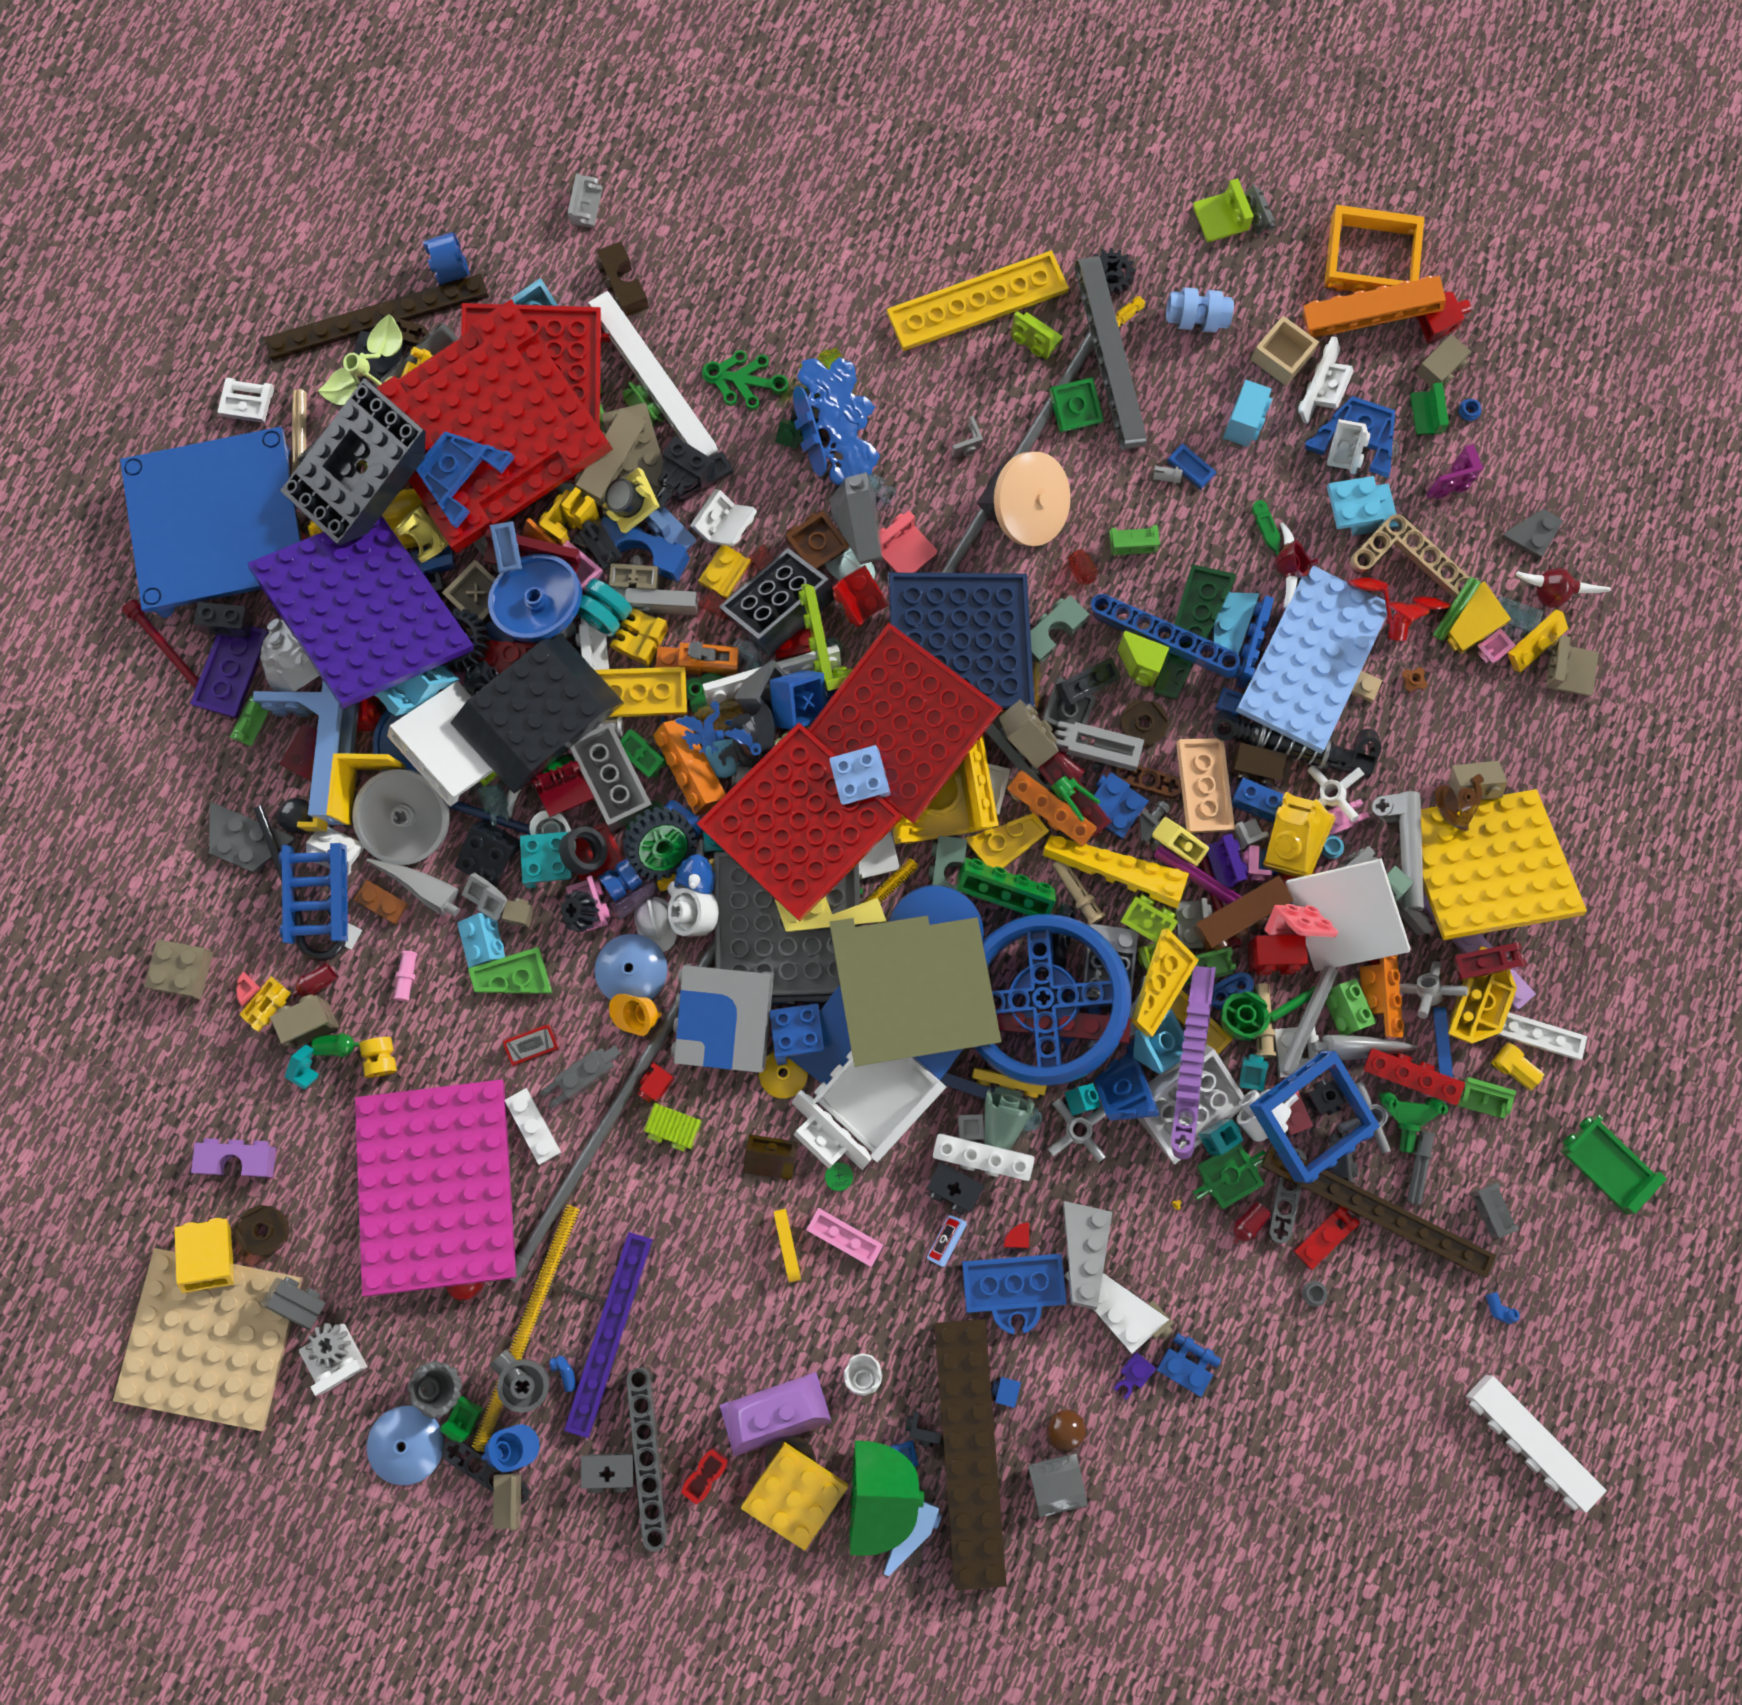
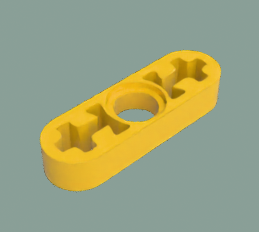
M786 1208L774 1211L789 1283L800 1281L801 1276Z

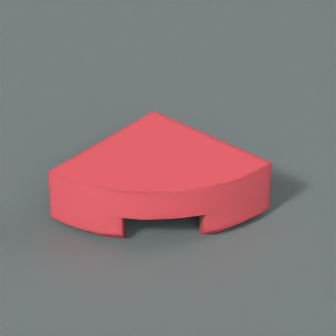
M245 972L239 976L236 989L237 1000L243 1007L261 989Z

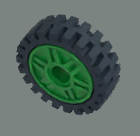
M655 807L653 812L649 809L645 810V816L637 815V822L631 821L629 824L631 829H626L625 831L626 837L623 838L625 856L636 872L643 877L646 876L648 879L655 877L656 880H662L663 875L666 879L671 878V872L676 875L677 868L680 867L682 861L692 856L691 854H695L696 848L694 845H697L696 834L687 819L674 809L670 810L668 807H663L661 810L659 807Z

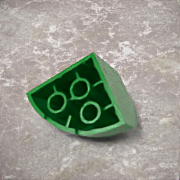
M855 1440L850 1496V1555L869 1556L881 1554L899 1546L910 1536L917 1522L919 1507L923 1508L924 1491H919L916 1469L902 1453L884 1444Z

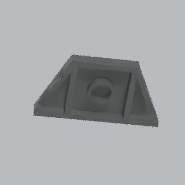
M211 802L209 853L253 873L260 870L267 861L272 860L259 822ZM271 828L280 851L282 850V845H292L295 842L296 838Z

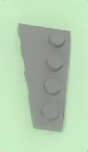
M1064 1201V1229L1067 1241L1066 1252L1069 1264L1068 1275L1071 1305L1096 1310L1099 1302L1112 1212Z

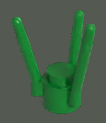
M1064 776L1054 783L1051 789L1055 796L1063 802H1067L1074 814L1083 822L1084 817L1070 798L1076 793L1073 789H1077L1096 804H1100V800L1080 786L1074 778L1069 780Z

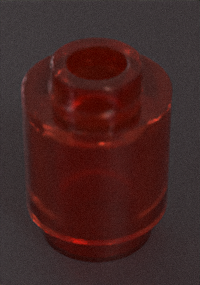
M1079 549L1068 556V566L1079 584L1084 583V585H1088L1097 579L1096 575L1099 571L1089 554L1085 553L1083 549Z

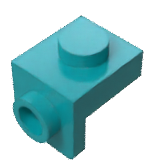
M1250 1054L1249 1058L1243 1057L1239 1087L1264 1091L1269 1064L1268 1061L1264 1060L1263 1056Z

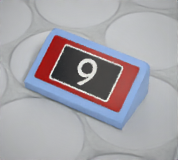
M949 1215L927 1259L940 1267H945L967 1222Z

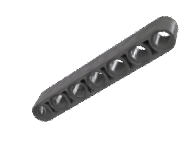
M638 1367L631 1370L627 1376V1390L642 1539L646 1549L656 1552L666 1544L668 1529L652 1376L648 1369ZM636 1372H641L646 1377V1382L641 1387L636 1386L633 1382V1376ZM639 1398H644L648 1402V1410L644 1413L636 1409V1401ZM642 1424L648 1425L651 1429V1435L647 1439L639 1436L638 1428ZM643 1451H650L653 1454L654 1461L652 1464L646 1465L641 1461ZM650 1477L656 1481L657 1487L654 1491H648L644 1488L645 1478ZM654 1504L659 1508L658 1517L651 1518L647 1515L646 1508L648 1505ZM650 1532H659L662 1535V1542L658 1545L652 1544L649 1540Z

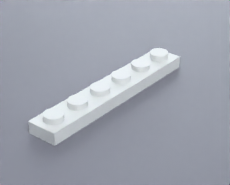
M838 646L828 647L827 651L831 670L842 667ZM815 651L777 662V664L787 675L801 670L815 671L813 661H816ZM761 667L703 684L708 707L711 706L713 701H717L720 704L734 699L744 679Z

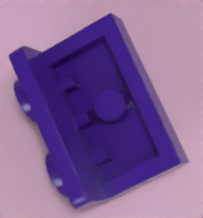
M1232 834L1222 836L1218 842L1207 845L1209 850L1206 854L1215 880L1228 888L1242 885L1247 880L1248 869L1245 862H1241L1239 856L1241 852L1240 845L1236 839H1233Z

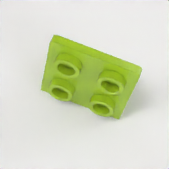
M1238 178L1230 180L1225 193L1193 203V209L1207 242L1248 231L1254 217Z
M1016 311L1014 314L1010 334L1013 340L1020 345L1024 344L1030 348L1035 356H1042L1047 360L1062 341L1063 336L1028 312L1022 315Z
M1141 894L1140 898L1135 895L1120 922L1157 943L1162 929H1169L1172 932L1178 923L1174 919L1176 914L1163 906L1161 910L1154 907L1153 904L1155 902Z

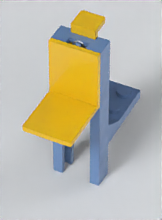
M324 681L322 683V692L254 691L253 701L261 705L262 709L270 710L275 716L285 717L287 713H294V715L300 717H309V714L319 715L308 815L313 817V822H297L298 828L305 831L327 832L328 825H351L357 770L406 769L405 764L388 754H354L360 702L342 709Z

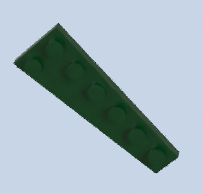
M1192 564L1174 625L1207 639L1236 581V574ZM1183 642L1180 646L1186 649L1191 647L1192 644L1190 642ZM1167 652L1158 676L1154 695L1177 701L1193 669L1194 663Z

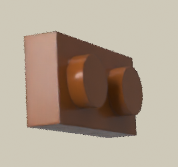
M367 879L354 898L355 902L395 925L409 905Z

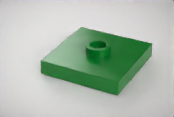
M1093 377L1049 388L1060 433L1104 422Z

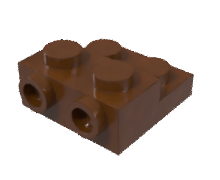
M823 510L818 514L814 512L809 515L801 525L792 526L785 535V542L791 550L817 570L850 549L849 544Z

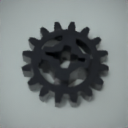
M1110 248L1109 253L1101 249L1099 256L1111 297L1113 292L1120 296L1122 289L1128 291L1129 285L1133 284L1136 269L1133 268L1134 261H1128L1129 255L1122 256V250L1120 249L1117 253H1114L1113 248Z

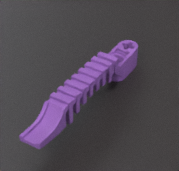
M1196 965L1192 973L1171 1137L1172 1153L1179 1159H1187L1194 1152L1199 1094L1201 1093L1203 1075L1202 1068L1204 1066L1203 1056H1205V1045L1207 1043L1216 967L1209 968ZM1183 1117H1188L1192 1120V1123L1184 1126L1179 1123V1120ZM1181 1142H1186L1184 1149H1180L1179 1145Z

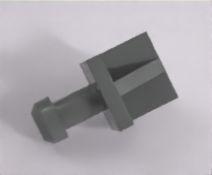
M1159 801L1156 804L1157 808L1151 814L1144 809L1138 817L1140 819L1141 832L1140 844L1144 847L1150 841V848L1154 852L1163 844L1152 837V833L1160 823L1158 819L1170 811L1168 804L1164 801Z

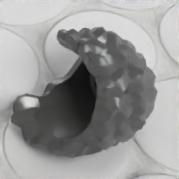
M437 1360L416 1368L412 1379L408 1383L411 1404L421 1411L424 1416L432 1419L447 1414L451 1408L457 1405V1401L461 1397L462 1382L461 1377L457 1376V1369L447 1363H440Z

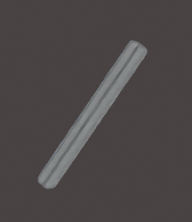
M1325 966L1279 1068V1071L1284 1075H1291L1298 1065L1338 974V970L1334 967Z

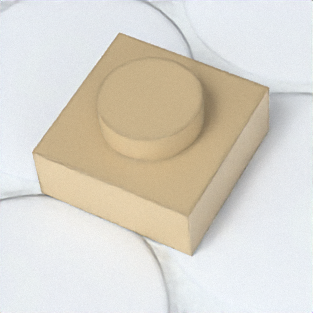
M1361 671L1351 694L1372 703L1383 680Z

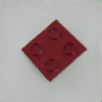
M302 723L279 763L285 769L311 782L317 730Z
M571 760L569 761L570 763L561 766V768L557 766V770L553 771L550 769V773L547 772L540 776L536 775L537 778L532 779L549 818L594 799L581 772L578 761L572 762Z

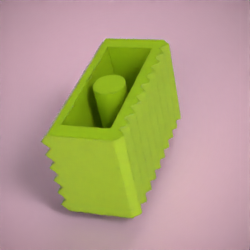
M654 1103L644 1132L649 1134L648 1139L661 1143L663 1139L672 1142L670 1147L684 1152L685 1148L692 1149L702 1121Z

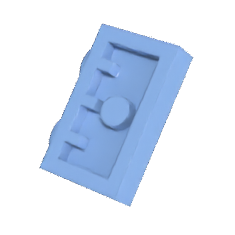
M876 745L830 758L832 772L842 805L878 795L882 798L891 795L880 752Z

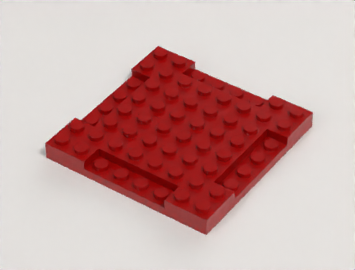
M512 299L473 324L475 329L399 379L393 376L377 387L379 391L426 431L425 455L444 432H448L482 445H489L501 451L511 452L515 457L502 474L482 460L452 498L470 511L457 529L450 523L418 472L415 470L408 481L427 508L428 513L456 553L484 536L486 529L490 528V525L505 522L613 450Z

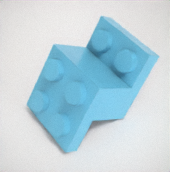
M1374 476L1329 483L1327 486L1337 529L1351 527L1353 536L1375 532L1386 519L1396 514L1389 483L1376 485ZM1390 521L1389 523L1390 529H1397L1399 527L1395 521Z
M446 665L438 666L375 694V696L395 716L408 714L434 697L440 689L449 687L456 681H459V679L447 669Z

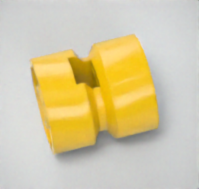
M391 1037L372 1038L359 1043L361 1057L366 1059L363 1063L365 1078L381 1077L397 1072L395 1058L390 1055L394 1051Z

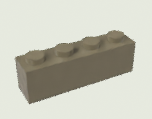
M621 408L618 414L614 413L608 424L610 426L607 433L603 432L613 450L586 467L584 472L580 471L574 480L576 487L581 490V495L584 497L590 496L600 506L605 499L608 486L617 479L646 430V421L624 408Z

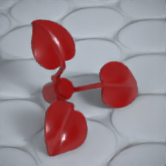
M1365 577L1347 582V584L1363 590L1381 591L1384 594L1387 612L1386 623L1390 624L1387 637L1396 641H1405L1409 626L1419 617L1429 614L1430 609L1450 608L1452 605L1430 596L1414 597L1412 601L1416 604L1390 603L1387 589L1389 584L1384 581ZM1391 609L1399 613L1394 614V618H1392Z

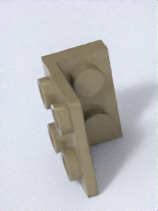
M1561 635L1551 644L1545 688L1592 696L1599 653L1569 646L1571 637Z

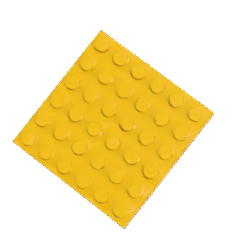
M1537 789L1506 794L1496 799H1482L1469 823V830L1466 832L1448 824L1440 814L1437 806L1421 809L1423 887L1443 940L1585 915L1587 912Z

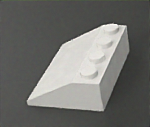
M1205 1045V1056H1203L1204 1066L1202 1068L1203 1075L1201 1093L1199 1094L1194 1148L1202 1143L1198 1133L1207 1130L1222 1119H1231L1241 1111L1242 1107L1239 1103L1244 1097L1216 1051L1208 1045ZM1181 1062L1159 1074L1148 1083L1160 1115L1157 1117L1137 1118L1173 1164L1181 1160L1173 1155L1171 1147ZM1183 1117L1179 1120V1123L1187 1126L1192 1123V1120L1188 1117ZM1181 1142L1179 1148L1184 1149L1186 1142Z

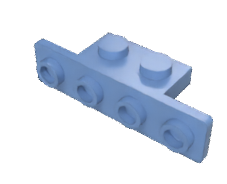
M663 507L662 511L656 509L644 519L648 523L647 525L654 534H659L666 542L671 544L674 542L679 543L686 548V551L696 543V538L665 507Z

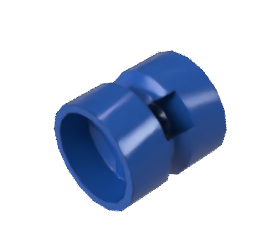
M627 858L616 864L614 871L608 869L598 876L614 902L626 896L627 890L634 891L643 885V882Z

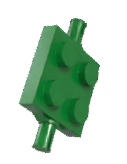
M1239 1143L1223 1155H1214L1198 1164L1196 1168L1203 1178L1204 1185L1192 1191L1193 1196L1200 1193L1194 1198L1198 1201L1210 1194L1215 1198L1222 1210L1264 1186L1265 1184L1258 1174L1257 1165L1262 1163L1264 1157H1260L1265 1155L1266 1152L1262 1150L1251 1157Z

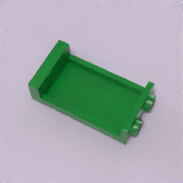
M1600 1115L1587 1116L1579 1124L1581 1129L1576 1134L1572 1133L1563 1141L1565 1146L1560 1152L1625 1215L1636 1214L1667 1178L1661 1172L1654 1173L1601 1122L1603 1118Z

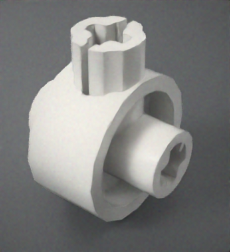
M675 881L671 882L667 887L668 893L672 897L668 906V920L671 928L676 934L681 936H706L712 932L719 916L718 903L712 893H699L680 883L678 887H674Z
M1252 1090L1239 1103L1242 1109L1237 1116V1123L1256 1142L1263 1141L1268 1137L1249 1105L1269 1090L1261 1093ZM1293 1094L1272 1110L1285 1133L1288 1130L1286 1122L1291 1114L1290 1106L1299 1099L1296 1094Z

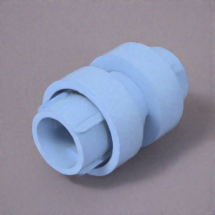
M1183 287L1181 292L1173 291L1169 294L1166 320L1168 323L1177 324V329L1192 330L1194 324H1201L1203 332L1216 333L1218 328L1227 329L1230 327L1234 311V301L1231 297H1223L1222 291L1207 290L1205 296H1199L1198 289Z

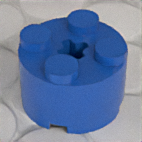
M454 232L423 241L424 248L431 257L428 259L432 272H435L439 285L447 284L470 275L466 258L461 252V245Z

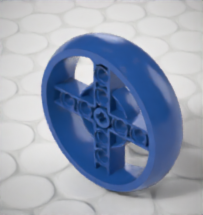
M1036 914L1015 919L992 932L983 941V948L988 969L991 962L1003 949L1013 942L1027 937L1030 966L1018 974L1010 990L992 991L993 999L1001 998L1002 1000L1001 1007L995 1010L996 1014H1013L1022 1028L1035 1035L1038 1066L1014 1060L1002 1052L995 1044L982 1045L977 1048L974 1047V1049L992 1068L1018 1082L1030 1085L1052 1086L1075 1081L1102 1065L1120 1043L1119 1041L1123 1036L1131 1011V987L1126 968L1111 943L1101 933L1081 921L1053 914ZM1052 933L1074 938L1095 953L1105 967L1109 981L1078 983L1068 970L1054 964ZM1040 945H1045L1047 952L1043 956H1036V948ZM1042 969H1047L1049 971L1048 978L1044 981H1039L1037 979L1038 972ZM1092 989L1100 990V997L1095 1001L1088 999V993ZM1068 991H1073L1076 995L1071 1003H1065L1063 1000L1064 994ZM1044 993L1051 997L1046 1005L1039 1001V998H1043L1042 994ZM1021 995L1025 996L1026 1004L1020 1008L1016 1007V998ZM1112 1006L1109 1021L1098 1041L1080 1057L1063 1064L1061 1037H1059L1058 1032L1062 1031L1063 1027L1076 1018L1080 1009ZM1037 1009H1041V1010H1052V1012H1046V1011H1044V1012L1038 1013V1010H1037ZM1015 1012H1022L1026 1018H1034L1035 1028L1022 1023ZM1042 1016L1052 1018L1053 1025L1050 1029L1043 1030L1039 1027V1020ZM1070 1016L1063 1025L1058 1027L1057 1019ZM1048 1042H1053L1055 1045L1054 1052L1045 1055L1043 1046Z

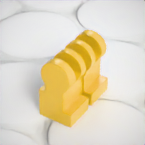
M632 608V612L628 617L634 621L626 619L621 622V625L628 631L618 629L616 632V636L624 641L613 639L610 647L649 667L657 653V645H661L669 627L666 620L658 617L656 619ZM630 632L638 634L637 637L633 636Z

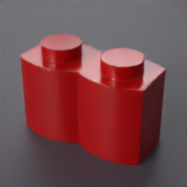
M715 1447L707 1451L701 1458L697 1470L685 1481L681 1494L695 1504L703 1501L710 1492L713 1482L726 1469L729 1458Z

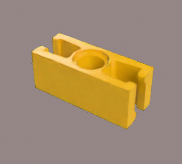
M575 487L561 506L568 526L573 530L577 527L582 531V524L585 521L590 520V522H594L598 519L601 523L594 499L590 496L583 498L581 490Z

